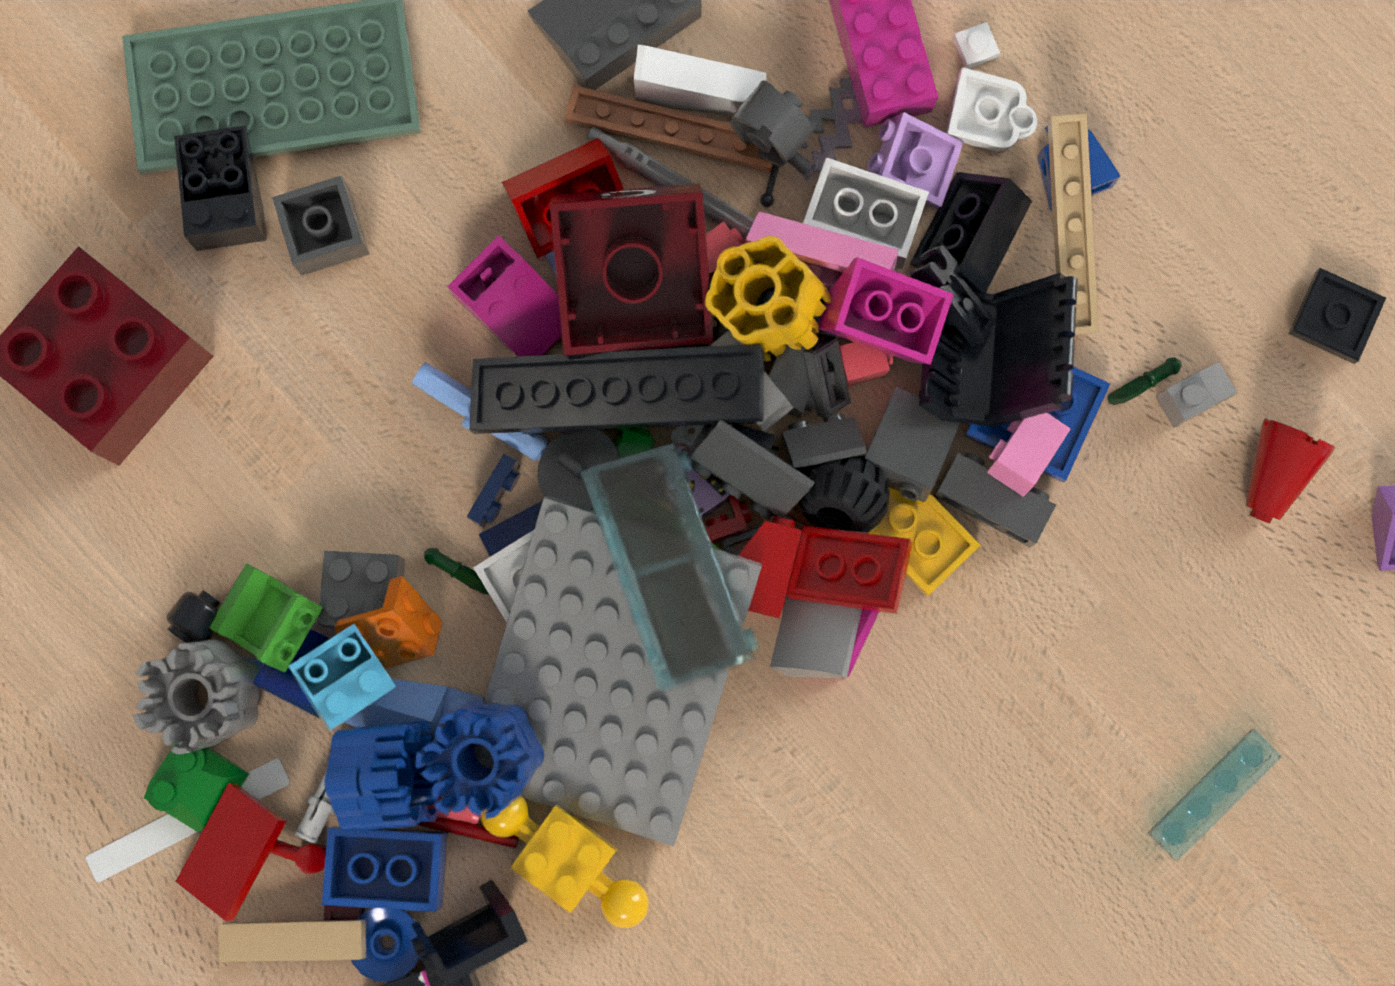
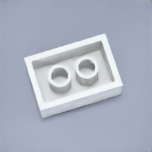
M826 157L803 224L898 249L895 268L902 270L929 192Z

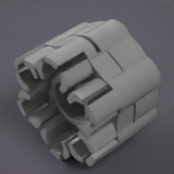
M213 639L178 644L179 648L173 649L167 658L144 662L138 668L136 676H148L147 680L137 683L140 691L143 694H149V697L142 698L138 702L136 709L139 711L146 710V712L134 714V721L141 730L147 729V732L150 733L163 732L162 739L167 747L179 744L173 747L171 751L173 753L185 754L218 745L224 739L230 738L242 730L251 728L258 719L257 705L259 700L258 685L261 678L260 670L254 662L246 660L240 653L229 648L221 640ZM200 682L206 687L208 692V702L205 708L198 702L196 697V689Z

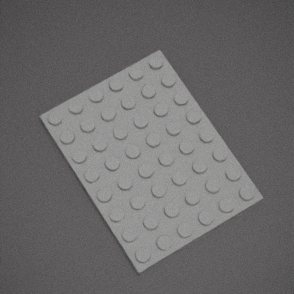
M545 496L484 703L515 704L523 708L528 716V722L535 732L537 741L544 750V761L535 771L530 782L524 787L521 796L553 808L559 805L568 813L674 846L762 563ZM476 743L475 757L477 761L486 768H493L491 752L485 746Z

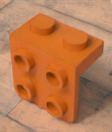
M403 576L390 579L382 608L338 620L334 630L339 634L355 624L385 669L435 655L442 628V620L422 599L418 591Z

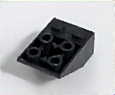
M244 125L174 136L184 237L196 251L267 241L263 205L247 127Z

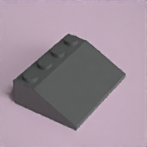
M543 0L528 10L527 13L582 87L596 90L636 62L638 45L657 48L701 18V0Z

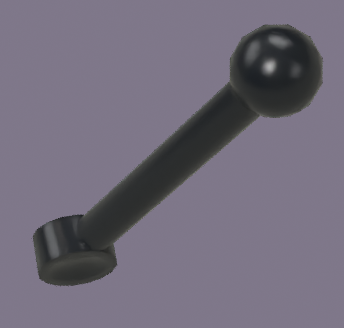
M772 165L766 192L760 198V202L764 207H770L774 203L772 193L779 167L776 165Z

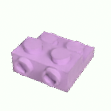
M905 112L887 119L881 126L878 135L879 139L883 140L880 151L875 152L870 158L867 171L928 191L929 194L925 205L934 209L942 207L963 141Z

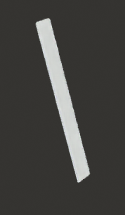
M274 759L249 772V776L242 785V788L260 800L288 786L290 780L280 760ZM167 814L87 855L86 861L95 881L101 882L195 834L197 831Z

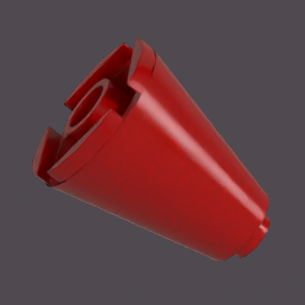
M1265 418L1261 425L1245 506L1252 508L1249 515L1268 524L1271 523L1272 518L1281 520L1332 455L1335 447L1321 439L1315 441L1308 433Z

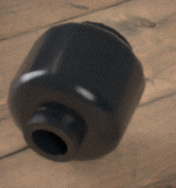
M204 590L199 595L193 592H185L166 616L170 624L167 630L185 643L209 640L215 632L209 627L214 621L218 612L217 607L221 603Z

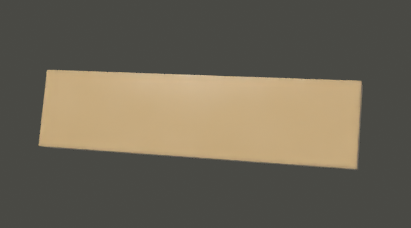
M366 919L218 924V963L362 960L366 958Z

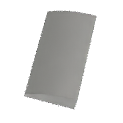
M787 596L770 667L787 677L847 678L862 609L789 599Z

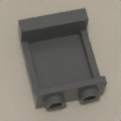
M896 387L864 460L867 459L872 462L875 469L878 467L885 477V482L887 480L888 487L899 491L901 496L909 500L925 502L935 485L960 423L938 419L919 406V396Z

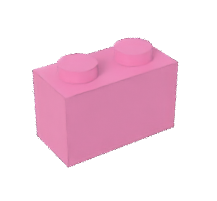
M1048 413L1011 422L1007 430L1012 435L1007 442L1001 439L989 455V458L994 462L987 473L1024 497L1036 484L1071 428Z

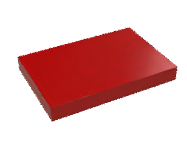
M803 525L786 595L789 599L897 614L913 543L908 538Z
M228 783L175 882L224 921H233L287 821L239 785Z

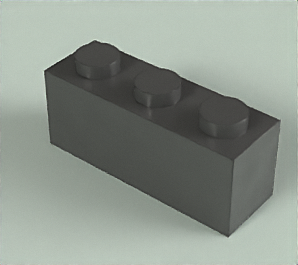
M958 453L953 458L934 497L1028 547L1035 545L1056 507V504L1048 501L1050 496L1042 490L1033 487L1023 497L988 474L987 471L989 469L984 467L985 462L981 458L971 453H965L964 456Z

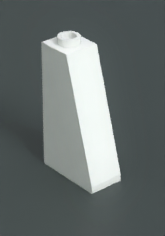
M638 45L634 72L635 97L638 101L671 109L734 116V113L762 80L766 81L767 73L650 46Z

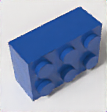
M340 826L328 827L322 905L431 912L440 910L443 904L448 832L402 829L345 832Z

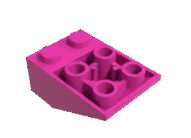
M499 235L447 286L452 296L516 357L544 355L562 337L558 294Z

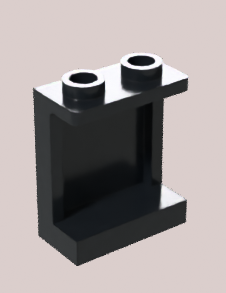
M493 880L479 886L487 905L438 932L427 936L419 921L411 924L417 936L411 939V943L419 959L422 960L430 978L437 974L444 986L454 983L528 942L514 909Z

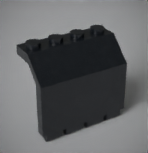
M1057 273L995 294L974 292L996 321L985 341L972 347L950 318L946 316L931 365L922 364L919 406L942 421L989 427L1062 409V402L1072 399L1073 373L1070 370L1074 368L1075 340L1072 337L1075 336L1076 307L1073 305L1077 303L1078 279L1073 276L1065 277L1062 273Z

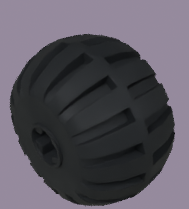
M861 456L808 466L803 475L815 483L799 500L804 516L810 523L815 524V527L869 533L884 518L889 506L890 492L887 480L885 482V477L878 467L875 469L872 462L860 458Z

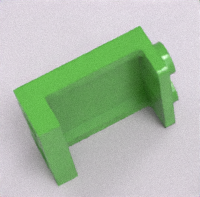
M246 563L209 628L253 653L261 662L285 673L323 607L274 577Z

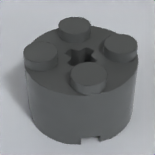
M765 80L759 83L730 120L732 129L747 146L752 142L760 149L757 153L760 157L778 167H783L790 161L817 128L815 122L800 110L802 102L796 95L788 90L781 94Z

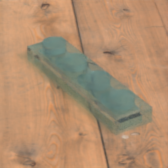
M1256 729L1250 730L1147 833L1173 860L1178 861L1282 756Z

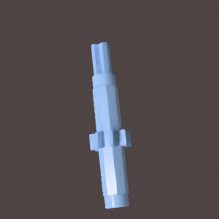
M425 362L415 375L412 384L465 417L461 425L469 430L471 390ZM490 433L534 461L537 459L540 461L545 448L549 444V439L539 433Z

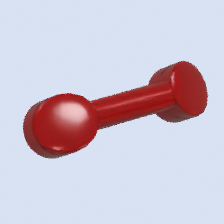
M277 839L270 852L271 854L295 861L296 867L306 874L318 873L325 869L326 847L319 843L298 847Z

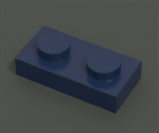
M506 454L502 455L466 516L471 522L484 528L487 521L490 523L495 521L502 508V504L499 501L506 490L511 492L520 478L521 473L517 471L520 465L516 460Z

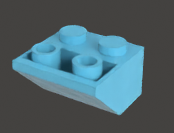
M355 624L288 666L328 731H331L396 687Z

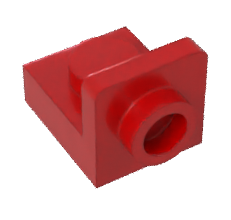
M728 496V502L734 518L728 519L726 514L707 520V527L701 529V535L715 544L746 532L748 529L746 523L752 520L745 501L738 502L733 496Z

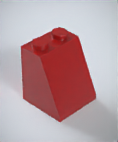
M775 516L773 522L765 521L738 556L762 563L748 611L780 618L802 530L794 528L795 521Z

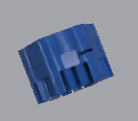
M473 700L439 719L442 724L436 728L435 740L423 747L417 753L415 759L417 769L427 764L428 768L421 773L427 780H437V783L432 787V798H438L442 795V799L434 804L440 812L449 814L453 811V813L469 807L470 811L478 816L486 812L485 819H490L497 816L522 795L524 787L530 782L535 771L544 761V750L537 741L535 732L528 722V716L523 708L515 704L503 705ZM476 743L485 746L491 752L493 768H486L477 761L475 757Z
M418 721L355 727L354 729L338 730L333 734L324 785L326 794L337 816L339 826L343 831L415 827L420 822L434 821L439 813L437 808L427 809V805H434L439 801V797L432 798V787L437 783V780L429 781L426 778H421L424 777L421 773L428 766L425 764L417 769L415 763L417 753L433 741L432 734L420 735L421 732L430 731L431 727L428 722Z

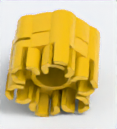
M765 236L758 241L748 242L739 247L728 248L720 254L717 260V269L713 275L705 303L707 309L730 330L731 334L743 345L762 344L764 347V361H771V355L768 351L778 357L785 351V344L794 350H801L802 346L808 350L817 343L819 338L814 333L819 332V325L813 316H820L826 309L820 299L822 298L824 302L830 303L831 298L829 290L805 263L796 257L780 238ZM775 287L772 298L764 305L756 306L760 295L768 288Z

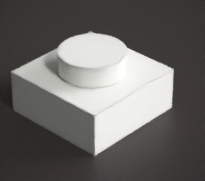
M988 22L954 34L953 41L965 68L971 69L999 58L1000 51Z

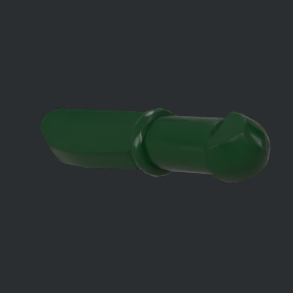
M1174 357L1166 359L1163 364L1149 372H1144L1142 376L1108 394V403L1112 405L1125 403L1149 388H1154L1160 381L1172 374L1176 375L1181 369V361Z
M437 548L426 549L424 559L429 565L433 564L450 574L451 578L455 577L468 587L482 594L490 595L476 571L462 565V562H457L444 555Z

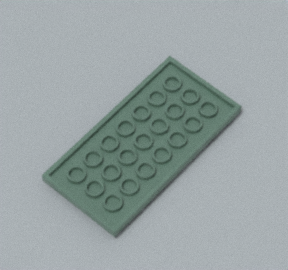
M363 0L122 36L137 170L142 175L177 170L174 136L245 125L253 158L422 133L403 0Z

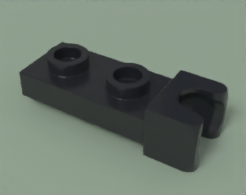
M937 246L926 251L920 256V261L924 266L912 270L910 277L954 294L947 316L972 347L982 344L996 320L957 272L955 267L958 263L944 246Z

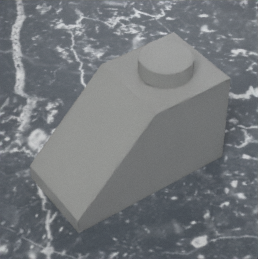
M1219 362L1170 386L1156 396L1175 428L1236 395L1237 391Z

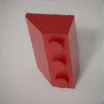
M599 138L502 182L537 258L554 251L550 202L553 195L624 190L612 158Z

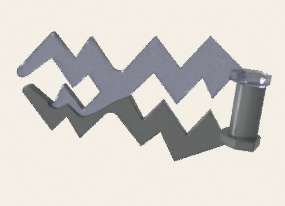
M840 78L841 88H829L831 109H815L809 112L810 118L817 125L813 133H824L822 120L834 122L836 135H819L818 140L822 152L812 151L813 165L798 152L788 161L791 166L804 176L805 181H808L815 172L822 170L826 157L837 161L834 148H852L853 146L847 123H863L858 101L855 100L856 94L852 89L853 83L851 78ZM842 99H853V109H844ZM805 142L801 146V148L807 149V142Z

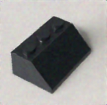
M957 172L946 192L942 207L938 208L910 264L917 269L923 267L920 256L932 248L944 246L958 263L955 269L971 290L976 293L986 294L1032 200L1010 178Z

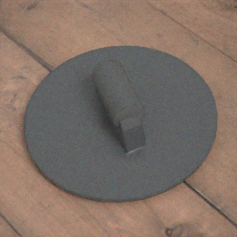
M596 429L570 430L559 434L545 448L538 465V483L544 497L550 496L588 509H593L602 504L614 491L619 480L621 461L617 447L607 435Z

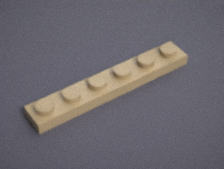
M1087 113L1047 117L1056 274L1062 273L1065 277L1073 276L1078 279L1077 303L1073 305L1076 307L1075 335L1098 333Z

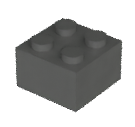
M342 176L272 197L292 265L301 275L370 254L350 188Z
M324 551L320 606L323 609L318 616V625L326 628H335L338 620L382 608L390 579L400 576L404 577L405 559L393 554Z

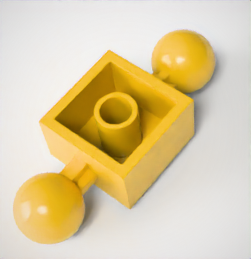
M522 796L493 818L485 819L486 812L481 815L484 827L492 835L503 838L515 835L527 844L510 868L570 914L586 892L589 891L601 900L603 916L615 927L631 928L638 925L645 918L649 908V899L644 888L639 883L629 879H621L614 882L602 873V870L618 848L559 805L553 808L541 826L528 817V806Z

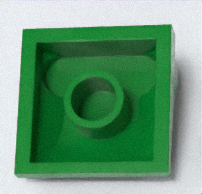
M209 747L185 754L173 753L171 749L149 782L144 799L156 810L168 813L201 834L228 783L237 784L242 787L249 773Z

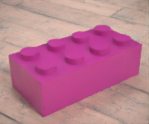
M829 0L864 128L883 124L887 119H891L903 112L911 116L931 113L939 96L912 1Z

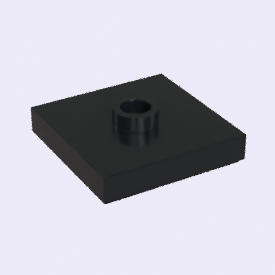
M1319 268L1314 274L1288 334L1355 364L1360 360L1386 297Z

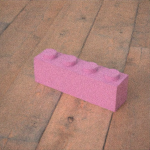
M758 212L745 239V243L758 241L765 236L780 238L796 257L808 266L828 290L834 286L855 257L895 271L898 249L763 212Z

